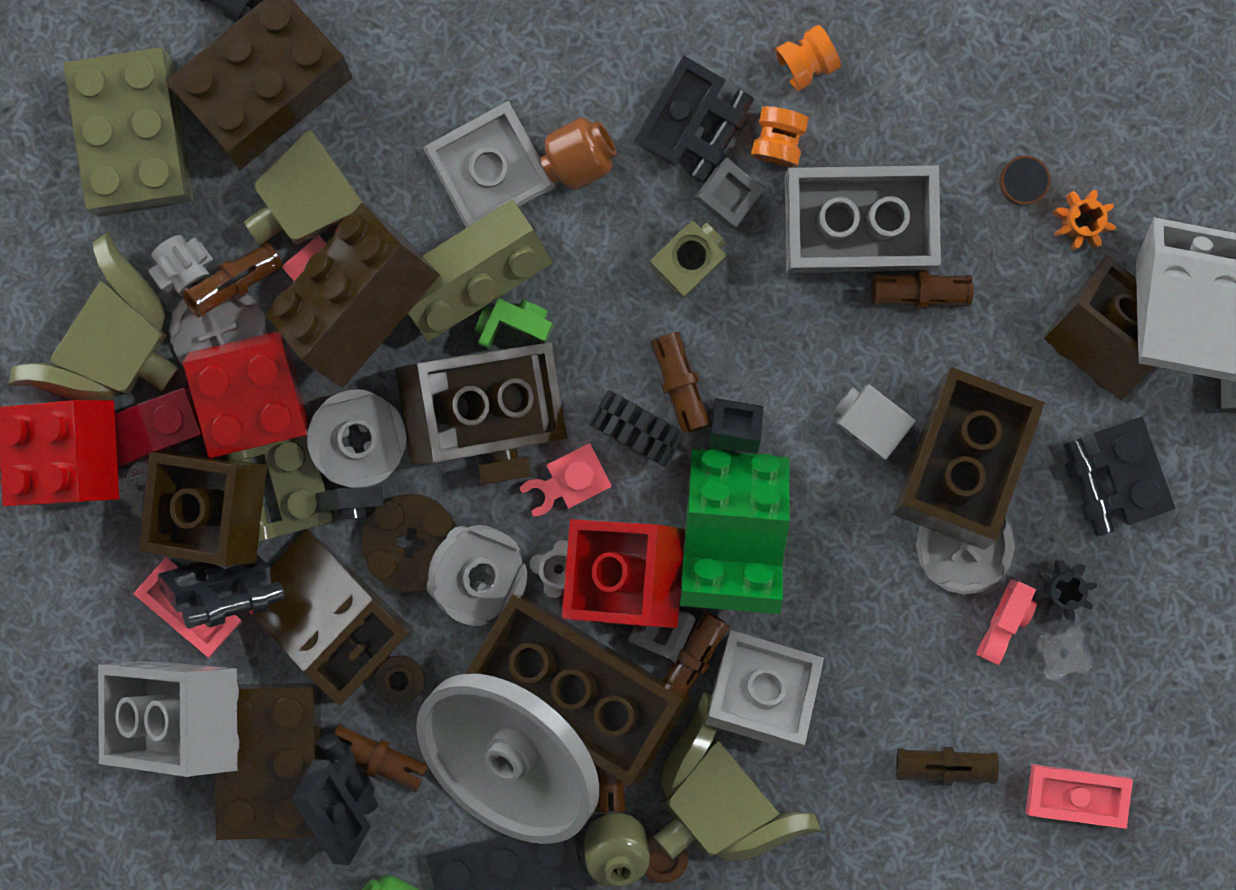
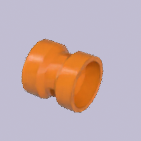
M820 25L805 31L803 39L798 41L799 45L787 41L775 48V54L780 65H788L794 77L789 81L797 92L811 85L813 73L815 75L821 73L829 75L841 68L838 53L829 36Z
M762 107L758 122L762 131L760 137L754 140L751 157L785 167H798L801 150L798 147L799 138L806 133L809 118L806 115L784 108Z

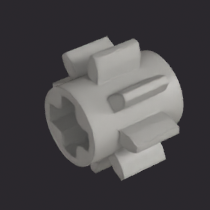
M176 235L161 243L152 252L151 256L157 265L148 270L159 288L167 294L175 289L179 296L183 297V291L194 287L210 277L205 266L213 262V259L202 243L198 242L196 238L186 242L182 235Z

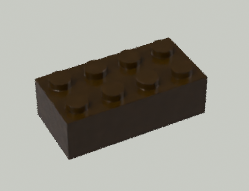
M517 594L511 595L465 673L483 674L504 679L539 697L560 714L573 728L587 748L595 765L630 787L641 783L691 699L525 595Z

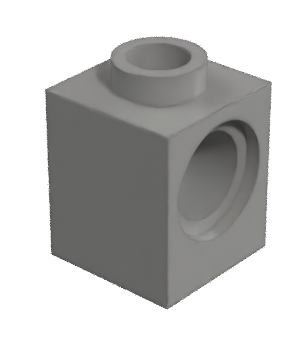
M870 384L865 385L860 392L852 387L835 408V411L841 415L835 425L850 437L854 435L858 438L857 442L880 460H886L916 422L914 418Z

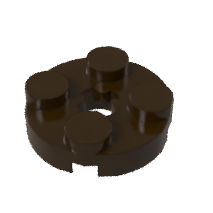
M420 494L398 495L383 502L384 506L377 507L368 518L362 534L363 556L370 573L386 586L403 592L423 591L427 589L429 567L435 551L447 538L448 533L457 525L451 513L437 500ZM411 528L417 530V537L419 539L425 540L424 549L416 550L413 558L405 556V548L397 545L398 537L407 536L408 529Z

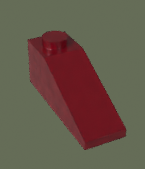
M181 388L115 414L118 469L148 459L150 452H167L203 439L192 394L188 388Z

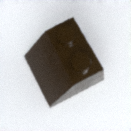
M1106 255L1057 316L1044 340L1052 345L1059 355L1071 360L1091 376L1098 386L1110 391L1118 399L1122 400L1155 366L1139 363L1136 277Z

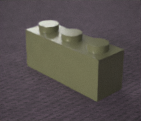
M513 199L423 255L440 276L408 314L427 342H429L553 263L535 231Z

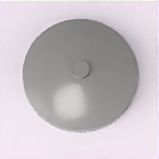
M461 674L450 677L440 683L421 705L417 716L416 731L422 755L429 769L444 790L463 809L485 825L522 841L551 844L562 842L576 835L595 811L599 799V781L595 765L587 748L562 716L531 692L497 677L483 674Z

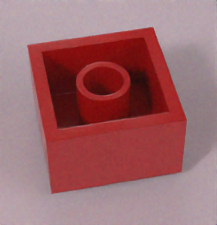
M279 331L188 352L183 361V366L209 458L307 435L309 422L289 344Z
M70 400L0 407L2 505L20 506L119 500L114 400Z
M570 519L562 619L678 628L685 529L656 524Z

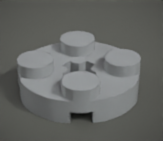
M347 390L328 398L314 413L307 432V448L316 469L330 482L347 488L370 487L385 480L399 465L406 447L405 425L397 409L382 397L366 390ZM358 425L360 432H369L371 436V441L364 443V452L355 453L353 447H344L342 438L349 435L348 427Z
M489 526L455 527L448 533L447 538L439 545L432 557L428 573L427 592L436 601L439 608L456 621L471 626L489 624L487 620L494 619L501 614L512 594L523 595L527 583L526 565L522 563L521 554L518 551L520 548L511 537ZM483 563L482 570L488 574L485 582L477 581L473 587H470L469 572L472 568H476L478 564Z

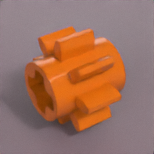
M1095 189L1090 191L1084 200H1080L1079 195L1072 191L1066 195L1070 207L1068 209L1062 207L1053 210L1052 214L1062 219V227L1054 235L1058 237L1066 234L1072 238L1070 248L1073 251L1079 249L1083 240L1086 239L1093 249L1102 246L1098 233H1109L1116 228L1115 225L1107 222V212L1113 209V203L1103 206L1096 200L1098 192ZM1090 212L1094 217V221L1088 227L1082 226L1079 228L1074 219L1078 218L1081 213L1087 214Z

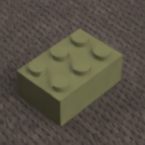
M162 47L63 62L85 209L97 216L194 201L180 105L165 81L175 73L172 56Z

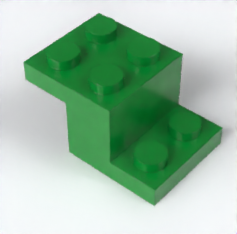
M692 449L680 606L781 614L783 601V561L790 521L789 457L773 456L770 454L725 452L718 449Z

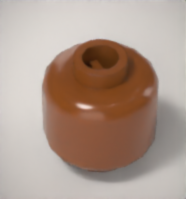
M579 117L551 132L545 138L546 155L541 157L540 160L551 182L555 184L561 181L567 188L577 191L606 176L612 170V158L617 155V151L611 136L601 122L592 123L587 118Z

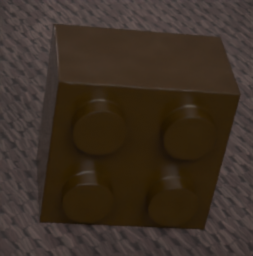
M150 452L139 551L222 566L256 563L267 465L220 457L209 458L207 455L188 452Z

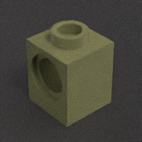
M692 220L649 261V266L683 300L725 260L727 255L721 248L726 243L709 224L705 223L700 228ZM689 244L698 246L705 255V263L696 270L683 268L677 260V252L681 247Z

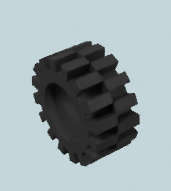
M609 390L588 424L664 468L668 466L685 435L683 431L667 423V421Z

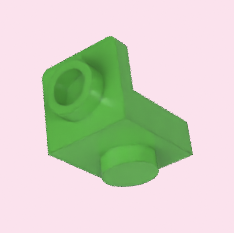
M498 298L494 308L488 305L485 306L474 332L481 334L478 344L489 350L501 323L544 343L547 342L554 325L545 319L548 311L523 299H521L517 307Z

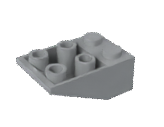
M1154 217L1136 261L1139 363L1236 382V233Z

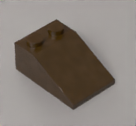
M552 342L395 368L411 465L435 463L567 439Z

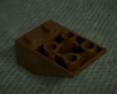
M306 529L270 567L271 583L280 582L284 591V600L270 604L267 611L253 615L298 667L339 706L355 693L414 630L309 529Z

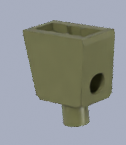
M308 130L255 182L253 186L266 206L243 222L259 245L264 244L284 229L292 242L300 246L313 240L318 235L321 236L336 229L343 219L352 214L363 202L315 134Z

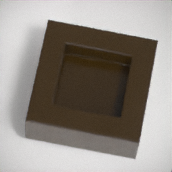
M517 448L488 453L489 462L478 465L482 485L532 476L529 456L518 457Z

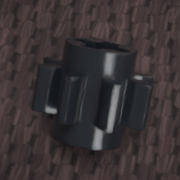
M1057 559L1054 563L1056 572L1049 574L1038 571L1036 573L1044 581L1043 590L1035 591L1033 597L1048 601L1049 604L1044 610L1045 615L1052 617L1059 608H1062L1066 620L1074 621V609L1080 606L1087 609L1093 608L1091 602L1086 599L1088 590L1095 589L1097 583L1085 581L1081 577L1085 572V565L1078 563L1072 568L1071 572H1067L1065 562ZM1073 580L1069 587L1075 593L1071 600L1061 598L1058 601L1061 592L1055 588L1059 581L1068 583Z

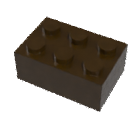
M263 0L165 81L183 107L241 171L350 81L353 76L344 56L293 0Z
M361 203L352 214L343 219L337 232L322 250L315 253L309 259L304 271L292 285L277 296L273 307L266 316L303 362L343 389L439 278L440 274L398 230L365 204Z
M951 367L939 382L892 515L980 549H987L998 539L1045 402Z
M315 683L238 684L237 734L239 737V750L237 752V771L215 773L216 840L316 838L291 800V797L312 761L322 760V749L319 745L321 740L320 687Z

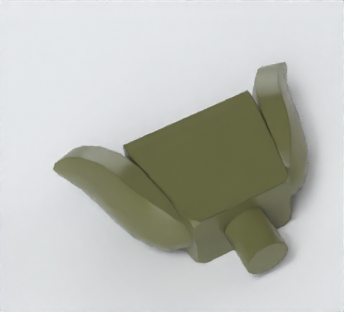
M109 231L93 241L97 264L108 283L99 282L49 359L54 364L28 362L11 368L8 386H30L72 400H112L121 392L131 393L140 378L160 391L165 392L176 377L179 367L157 354V351L167 337L162 331L165 314L161 300L144 277L121 254Z
M703 690L696 712L674 743L662 766L660 784L665 795L660 802L673 817V820L653 837L660 848L673 860L694 842L704 855H716L724 861L742 862L771 851L801 835L822 832L816 814L801 811L779 814L719 741H713L717 728L705 724L712 695Z

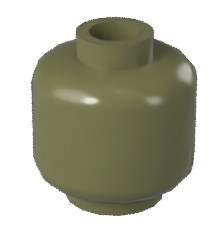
M609 813L596 818L588 825L583 835V849L587 870L595 881L609 887H624L636 882L646 873L650 864V852L646 832L637 819L622 813Z

